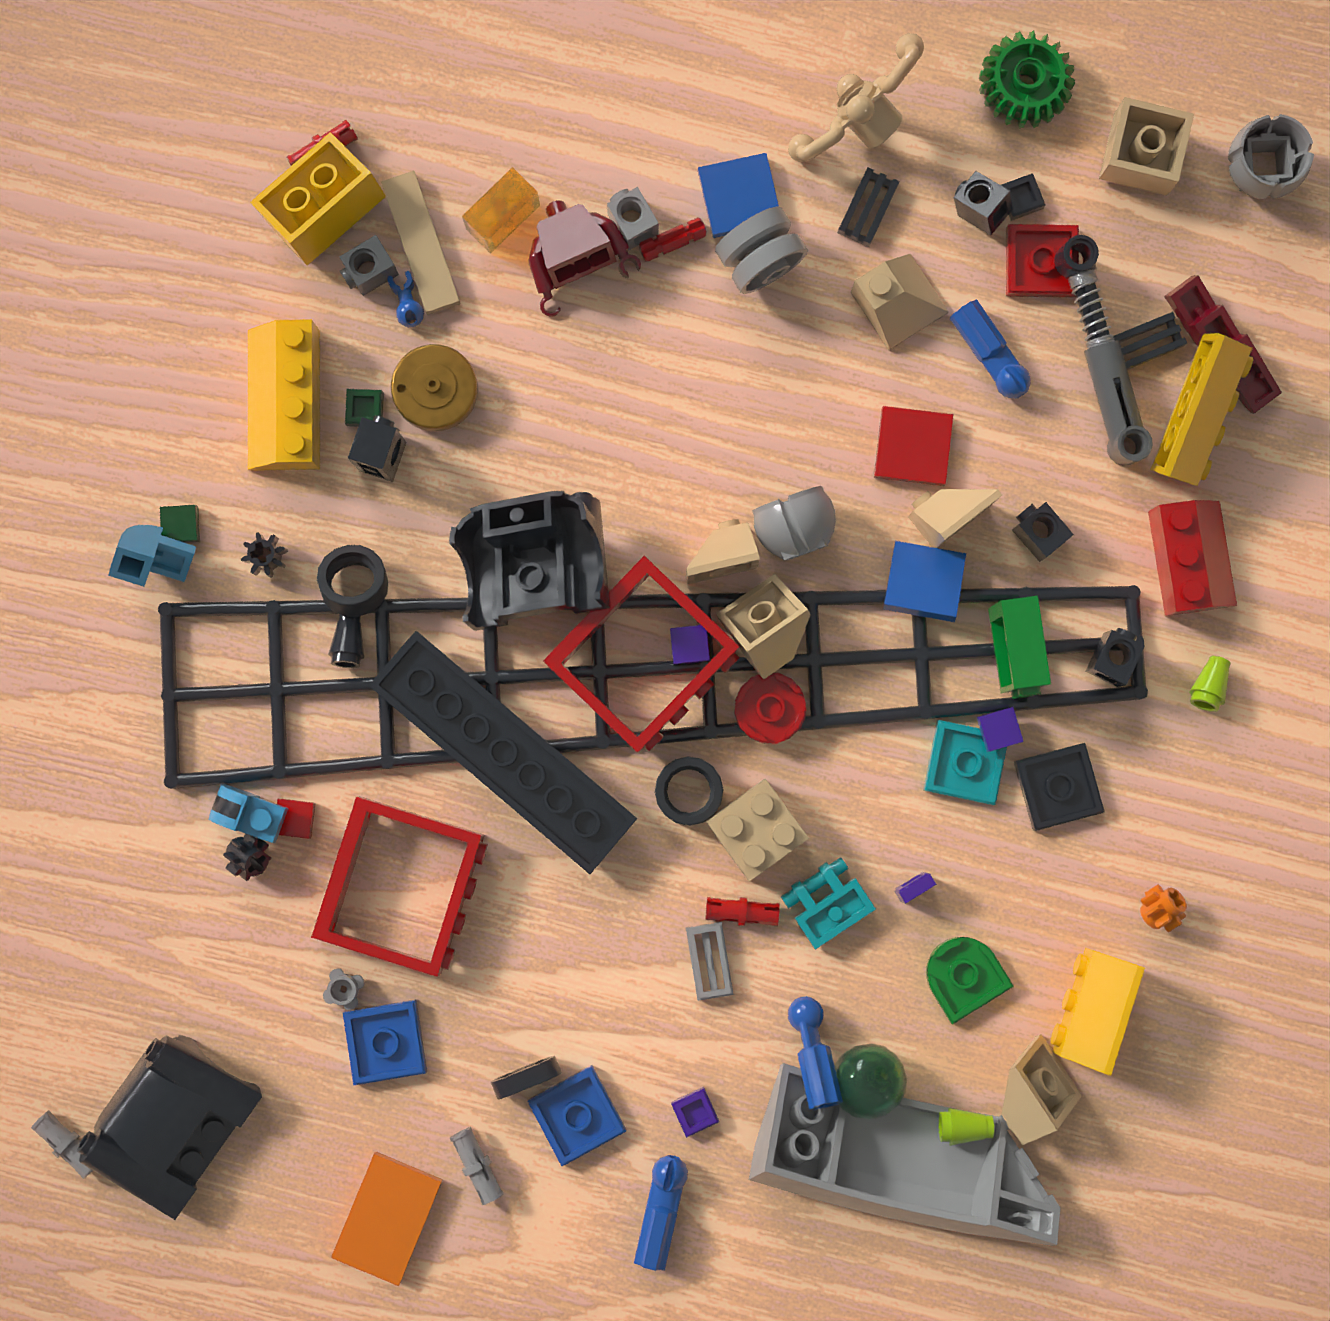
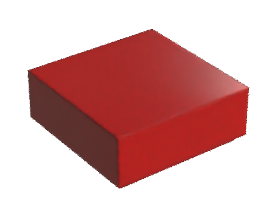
M278 798L277 804L288 808L279 835L311 839L316 803Z

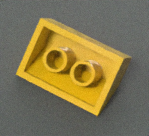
M329 133L250 203L286 245L306 265H309L381 202L386 195L372 173L334 135Z
M1085 948L1084 953L1079 954L1074 963L1073 974L1076 975L1073 988L1067 989L1062 1001V1009L1065 1010L1061 1024L1057 1023L1052 1032L1051 1044L1054 1045L1053 1052L1063 1058L1111 1076L1145 967Z

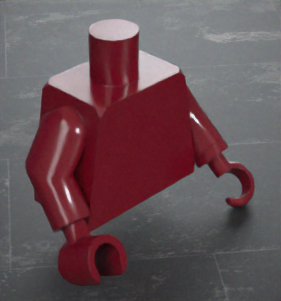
M556 200L549 203L546 207L548 218L539 221L537 224L539 236L533 239L528 259L538 294L543 293L544 296L540 302V310L544 315L553 317L561 311V308L558 307L556 311L548 312L544 307L546 301L553 299L551 290L562 287L617 262L616 255L621 260L619 272L623 277L629 278V274L624 268V262L632 261L636 269L640 270V259L628 253L626 249L629 246L614 221L597 212L589 213L584 205L581 204L567 209L564 201Z

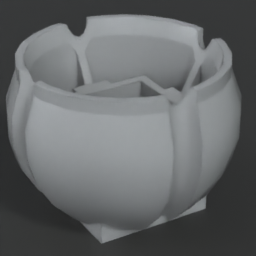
M1282 114L1275 116L1272 120L1269 115H1266L1245 125L1233 139L1228 154V160L1232 163L1229 166V173L1234 183L1238 186L1239 191H1243L1257 199H1266L1268 196L1274 199L1290 194L1299 187L1308 176L1314 154L1309 152L1312 148L1313 140L1308 130L1296 119ZM1275 152L1277 175L1256 176L1253 172L1252 153Z
M822 486L789 495L788 501L782 502L778 499L752 510L754 529L759 541L769 552L784 560H790L827 547L836 523L833 503Z

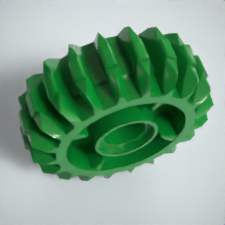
M1033 30L1029 32L1027 39H1025L1019 31L1015 33L1013 40L1005 36L1002 38L1000 46L995 44L991 47L990 56L985 57L982 63L984 69L980 71L979 81L984 83L981 84L979 91L980 94L988 95L984 101L985 107L996 106L993 112L994 118L1003 113L1006 115V125L1010 124L1013 119H1017L1019 129L1024 128L1027 120H1029L1033 128L1039 126L1041 119L1049 123L1052 121L1054 114L1062 113L1065 108L1064 103H1068L1072 97V92L1069 90L1073 89L1075 79L1070 77L1074 72V65L1066 64L1070 57L1069 52L1058 53L1061 47L1060 41L1051 46L1047 43L1049 40L1048 34L1044 35L1041 40H1038ZM1027 75L1031 77L1034 84L1023 83L1019 76Z

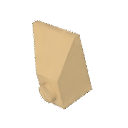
M911 254L883 262L856 279L851 290V294L888 350L949 312Z
M940 489L933 496L927 491L912 503L915 510L911 512L908 518L932 547L938 548L988 509L1002 494L998 489Z
M733 519L718 524L719 529L711 532L687 567V585L757 568L760 557L748 522L740 524L739 519Z
M773 574L716 615L734 642L740 647L739 649L749 663L765 679L794 659L809 620L810 612L778 576Z
M1042 1034L1032 1040L1009 1069L1002 1115L1006 1119L1008 1128L1015 1133L1022 1145L1057 1131L1082 1096Z

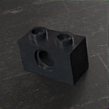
M374 415L373 420L361 418L348 456L350 462L359 472L390 482L394 481L407 442L400 434V430L394 427L395 423L393 421Z

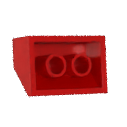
M1190 500L1158 505L1148 511L1165 616L1237 606L1220 501Z

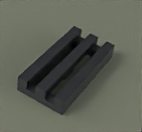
M869 167L865 171L837 232L867 247H870L900 182L896 179H887L885 174H876L873 172L874 169ZM869 181L874 182V188L852 231L848 229L849 223ZM885 187L888 191L867 236H863L860 232L881 188Z
M1174 312L1113 336L1115 341L1119 340L1121 343L1166 324L1168 329L1122 347L1123 356L1171 336L1173 342L1125 361L1127 370L1182 348L1187 344L1185 337L1182 338L1180 334L1182 330L1179 324L1176 325L1174 321L1176 318Z

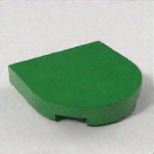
M954 937L945 940L933 950L927 962L926 979L928 986L952 1025L1014 987L992 950L982 942L970 937Z

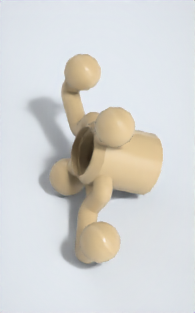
M907 33L899 38L896 44V54L901 60L888 76H880L873 82L862 80L854 74H847L841 77L836 88L840 98L837 103L838 115L832 120L830 131L815 141L806 134L794 136L788 146L791 158L797 162H806L815 158L838 143L844 137L847 127L869 149L884 143L897 130L902 121V114L885 97L884 93L889 94L896 90L920 59L924 51L922 38L913 33Z

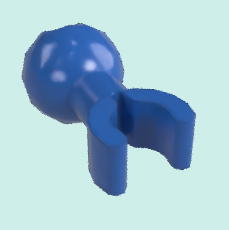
M406 271L407 281L404 284V290H401L400 286L395 284L392 276H388V284L392 292L398 295L400 302L396 310V318L400 324L409 328L420 325L424 318V309L418 302L413 300L411 291L414 288V280L411 273Z

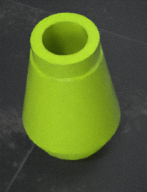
M1220 656L1209 657L1208 662L1189 691L1192 696L1190 699L1192 705L1205 711L1217 712L1220 705L1225 704L1229 668L1231 665L1229 660Z
M948 1108V1112H939L938 1127L941 1142H949V1145L952 1146L994 1137V1120L992 1115Z

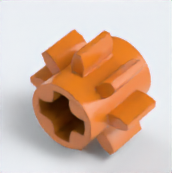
M1157 884L1145 892L1146 896L1141 899L1143 905L1140 907V913L1148 926L1153 929H1160L1164 926L1167 932H1171L1182 925L1181 920L1186 917L1184 912L1187 909V904L1178 890L1168 887L1163 891L1162 887Z

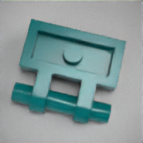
M841 857L831 864L824 863L818 867L819 872L803 882L798 880L791 885L792 889L781 896L788 909L800 901L806 910L796 916L795 920L815 950L876 910L856 878L845 885H842L837 876L849 869ZM828 883L833 893L815 903L810 894Z

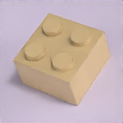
M1124 97L1114 113L1099 179L1167 196L1179 182L1194 114Z
M766 779L760 781L705 821L749 882L809 839Z

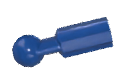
M978 300L970 301L952 314L950 320L979 362H982L996 383L998 392L1004 397L1017 399L1027 393L1031 385V377L1028 370L1019 364L1006 345L1007 342Z
M803 996L791 1003L788 1009V1020L791 1026L801 1033L804 1048L797 1055L809 1109L829 1108L843 1101L831 1048L821 1043L818 1030L823 1021L824 1011L818 1001L811 997Z
M673 1155L664 1156L655 1162L652 1169V1183L634 1258V1264L646 1269L665 1271L683 1186L688 1179L686 1164L679 1157Z

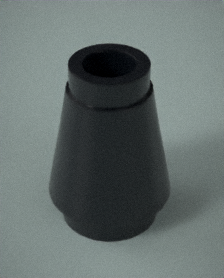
M339 614V621L337 622L328 653L331 657L332 665L342 668L360 667V661L364 659L361 616L346 617Z

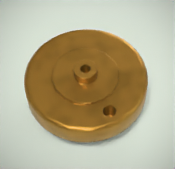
M429 344L411 350L399 361L392 375L391 395L396 408L407 422L422 430L444 431L459 425L471 413L477 400L478 384L472 366L461 353L448 346Z

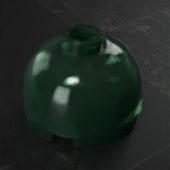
M872 1043L854 1046L842 1054L835 1063L843 1101L839 1105L853 1117L875 1119L886 1116L897 1108L906 1093L907 1076L904 1065L898 1056L885 1046Z

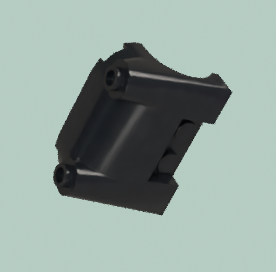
M549 491L485 503L470 508L471 513L462 518L456 527H451L449 544L458 553L463 563L468 585V602L463 614V623L474 631L507 626L508 620L569 609L578 614L610 608L601 503L591 493L577 492L569 495L564 491Z
M166 1035L161 1040L155 1038L100 1114L94 1126V1133L87 1132L77 1148V1152L81 1153L79 1162L176 1220L197 1190V1181L236 1126L241 1128L261 1100L260 1087L254 1083L243 1081L217 1066L203 1054L196 1041L190 1037L179 1035L178 1037L171 1038Z

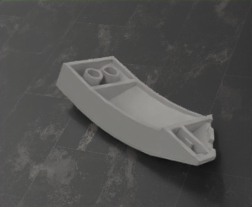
M785 1063L780 1065L755 1142L749 1175L750 1181L852 1210L914 1224L987 1237L1050 1246L1057 1245L1060 1206L1052 1194L1048 1195L1036 1177L1039 1175L1038 1171L1024 1149L1017 1147L1007 1131L1009 1128L1002 1115L993 1116V1138L950 1146L949 1142L940 1141L938 1127L939 1112H948L949 1107L886 1094L838 1080L843 1102L829 1108L812 1110L809 1109L801 1069Z

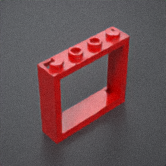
M644 555L609 591L610 608L590 611L543 660L637 753L643 748L650 752L664 737L659 731L669 721L675 726L689 711L685 704L694 695L700 700L714 685L710 678L719 669L726 673L740 658L735 653L740 647ZM650 576L707 630L723 648L647 728L637 736L564 664Z
M356 797L311 938L438 977L442 974L443 969L449 970L451 961L454 958L455 949L450 948L454 934L460 935L465 923L466 914L461 913L465 899L471 900L476 888L477 879L472 878L476 864L482 865L486 856L488 844L483 843L485 835L368 798ZM372 813L468 843L431 961L334 931Z

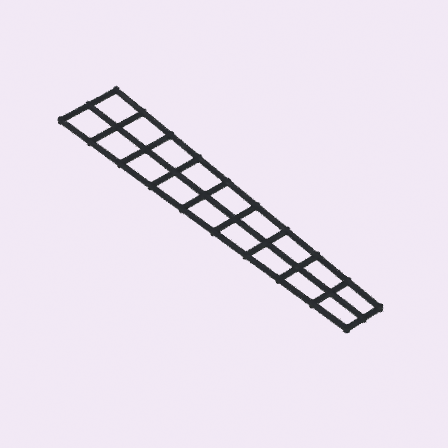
M1136 585L961 589L959 603H990L1038 596L1039 602L1125 600L1127 631L1137 636L1136 641L1144 645L1139 598L1141 591ZM886 590L792 592L810 612V617L805 627L807 653L795 654L794 659L780 668H808L811 716L805 717L798 731L990 714L1011 707L1014 708V711L1141 700L1148 695L1144 651H1142L1131 675V686L1037 694L1017 699L1007 697L932 704L929 661L994 658L993 643L928 647L926 617L912 615L914 648L821 653L819 605L884 604ZM695 593L685 595L712 620L711 607H727L746 593ZM669 594L630 595L618 609L683 607ZM468 597L384 599L382 604L371 612L375 613L377 675L391 660L389 613L465 612ZM324 600L163 602L158 606L160 614L161 698L163 700L165 756L164 785L167 788L176 789L458 763L443 749L395 754L393 706L378 694L381 755L287 764L285 696L374 691L368 685L375 677L284 682L282 615L338 614L333 612L324 603ZM267 615L270 683L177 688L174 617ZM603 624L591 636L592 665L568 666L567 668L579 680L593 679L594 694L609 708L607 679L698 674L709 662L674 665L673 661L606 664L605 626ZM497 627L483 629L485 671L466 672L481 686L486 685V690L500 702V684L563 681L550 668L499 670ZM707 631L709 658L711 661L714 658L713 636ZM1101 637L1045 640L1047 655L1095 652ZM1112 646L1110 651H1122L1116 646ZM740 657L727 672L756 670L746 657ZM915 662L918 706L825 714L822 667ZM715 674L710 678L714 685L702 697L703 726L661 729L659 732L664 737L658 744L747 736L739 728L737 722L717 723ZM271 697L273 765L180 774L177 702ZM596 712V735L546 740L560 753L631 747L618 733L610 734V726ZM638 731L634 733L637 736H639L643 731Z

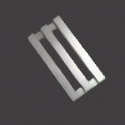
M722 922L686 927L697 1000L734 995ZM716 931L725 986L723 989H718L709 938V932ZM700 933L702 935L711 990L705 992L703 991L694 934Z

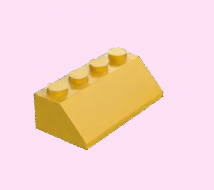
M312 319L274 320L248 330L249 471L320 470V330Z
M1219 333L1203 334L1150 470L1198 486L1200 480L1204 481L1207 478L1212 466V460H1209V456L1213 446H1219L1225 433L1226 427L1222 423L1226 413H1231L1234 410L1239 398V392L1236 391L1241 377L1245 378L1252 366L1253 357L1249 356L1252 350L1251 347Z

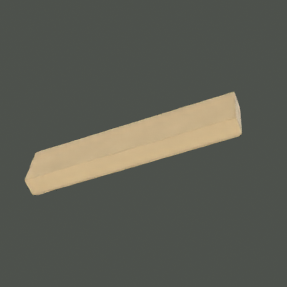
M413 170L381 181L426 314L430 315L460 305L461 303L415 171Z

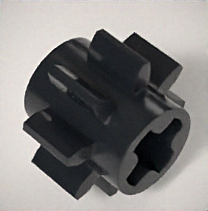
M257 532L255 541L251 544L248 542L243 543L248 550L247 556L242 557L241 561L254 564L250 573L255 576L263 569L265 574L272 578L274 569L278 566L281 568L286 567L281 562L282 555L288 552V549L281 546L276 547L279 540L276 535H271L267 541L262 534ZM263 548L271 551V554L266 556L267 562L258 559V556L263 555Z
M245 834L244 837L232 839L226 848V852L223 853V856L230 861L226 866V870L235 877L241 876L246 881H249L251 876L262 874L266 870L269 860H271V857L264 852L269 844L260 838H255L248 834Z

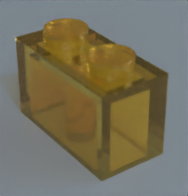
M512 167L462 215L466 230L491 254L540 206L538 191Z

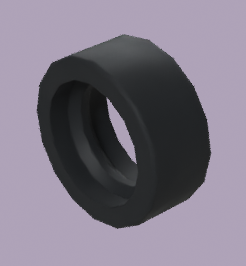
M346 545L336 548L324 557L318 567L317 582L324 603L333 612L342 616L359 617L369 614L382 604L387 595L389 582L382 559L367 547L362 545ZM357 565L369 568L373 572L374 583L363 594L354 597L341 596L332 588V579L343 568Z
M689 756L675 759L666 765L657 777L655 786L657 805L663 814L675 823L689 826L703 823L711 818L721 805L724 791L721 777L715 768L703 759ZM688 769L698 771L704 775L710 786V796L706 805L700 810L691 813L682 812L675 808L670 802L667 793L668 784L672 777L678 772Z

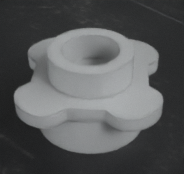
M339 968L332 970L329 974L331 981L327 986V990L323 993L324 1001L328 1004L343 1005L346 1010L354 1009L358 1005L357 995L359 989L364 986L363 977L358 974L354 976L345 974ZM341 986L347 987V991L345 993L341 992Z

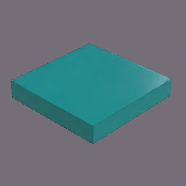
M937 720L923 791L996 805L1007 747L987 752L980 728Z

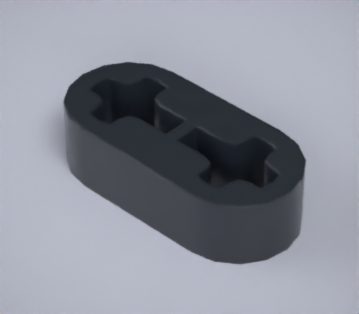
M555 1055L504 1074L492 1080L491 1085L496 1098L499 1100L548 1081L562 1072Z

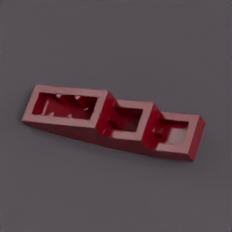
M1199 275L1189 277L1164 296L1197 347L1203 334L1219 333L1252 348L1249 355L1253 357L1252 366L1247 376L1240 378L1236 391L1239 392L1238 399L1250 413L1255 414L1282 393L1248 334H1240L1223 304H1215Z

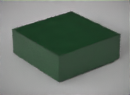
M347 389L345 425L359 427L362 417L373 420L374 415L383 417L384 392L382 390Z
M198 506L160 507V527H163L161 535L184 543L200 542Z

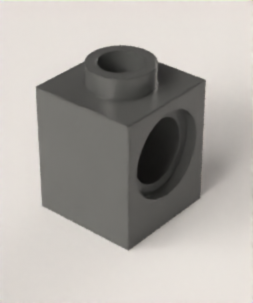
M377 235L339 256L345 268L340 270V273L350 289L357 286L363 296L388 282V276L395 278L399 275ZM367 261L375 263L374 269L367 274L358 272L362 263Z

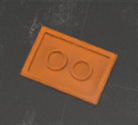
M375 1152L331 1258L399 1286L443 1179Z

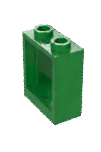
M1038 596L1001 600L988 608L1000 693L1011 692L1012 699L1041 694V687L1050 685L1051 679Z

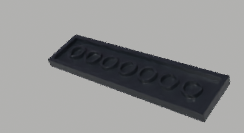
M415 631L368 685L588 874H591L638 819L418 631Z

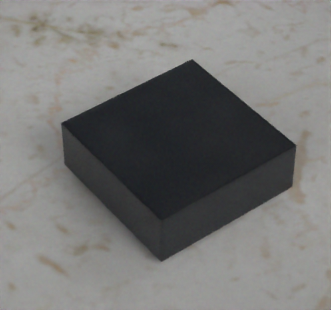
M1033 173L1001 184V186L1010 191L1013 210L1009 214L1011 221L1042 210L1046 206Z

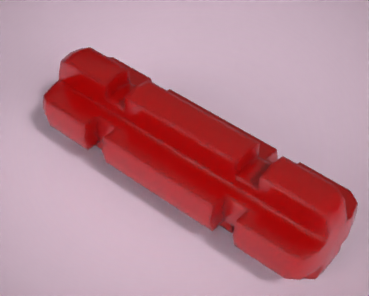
M695 218L688 221L685 227L681 224L656 235L657 238L654 240L649 238L640 242V253L643 259L649 262L658 258L661 252L665 255L688 245L689 240L693 239L695 242L704 238L707 233L706 227L701 218Z

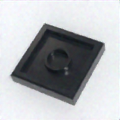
M1085 743L1014 761L1033 831L1105 813Z

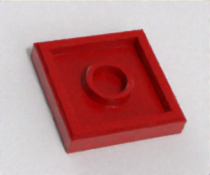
M1008 224L1006 227V296L1076 298V295L1071 294L1073 289H1070L1069 280L1065 279L1057 271L1054 258L1056 252L1070 238L1079 235V225ZM1070 250L1072 261L1079 264V252Z
M883 406L881 409L874 478L945 486L954 414Z

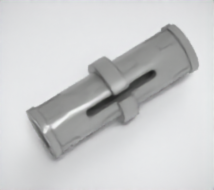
M49 1110L32 1125L31 1129L54 1149L52 1153L57 1158L62 1157L83 1179L93 1171L79 1162L81 1153L77 1152V1148L81 1142L78 1140L80 1136L75 1131L71 1133Z
M468 1127L451 1136L450 1140L453 1142L464 1165L462 1171L465 1176L470 1177L482 1205H486L501 1197L504 1193L500 1189L489 1166L491 1160L488 1155L484 1156L472 1132V1128Z

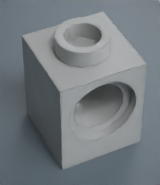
M638 187L631 191L623 189L610 198V202L607 203L608 217L619 228L629 246L628 251L638 246L640 242L659 234V223ZM634 210L641 216L634 222H628L622 218V215L626 211Z

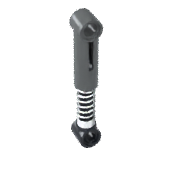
M1076 235L1059 248L1056 252L1054 263L1057 271L1065 279L1069 280L1070 289H1073L1071 294L1076 295L1077 298L1074 303L1079 305L1077 313L1082 316L1079 322L1084 323L1085 326L1082 331L1087 333L1085 341H1087L1088 349L1084 353L1109 438L1107 444L1108 455L1116 464L1122 466L1131 465L1150 454L1153 446L1152 437L1143 427L1119 340L1115 341L1114 335L1109 334L1108 329L1111 326H1107L1106 323L1109 317L1104 316L1103 310L1106 307L1101 305L1100 301L1103 298H1099L1098 291H1100V288L1097 289L1095 284L1098 281L1095 270H1097L1096 262L1099 256L1098 246L1092 238L1085 235ZM1070 250H1076L1082 255V264L1072 261ZM1126 437L1131 438L1136 445L1134 454L1128 453L1124 448L1123 442Z

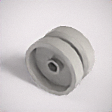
M779 206L768 208L743 221L725 235L715 248V252L725 267H736L732 273V280L742 294L755 292L771 284L792 270L807 255L808 249L800 236L797 234H787L791 222L784 210Z

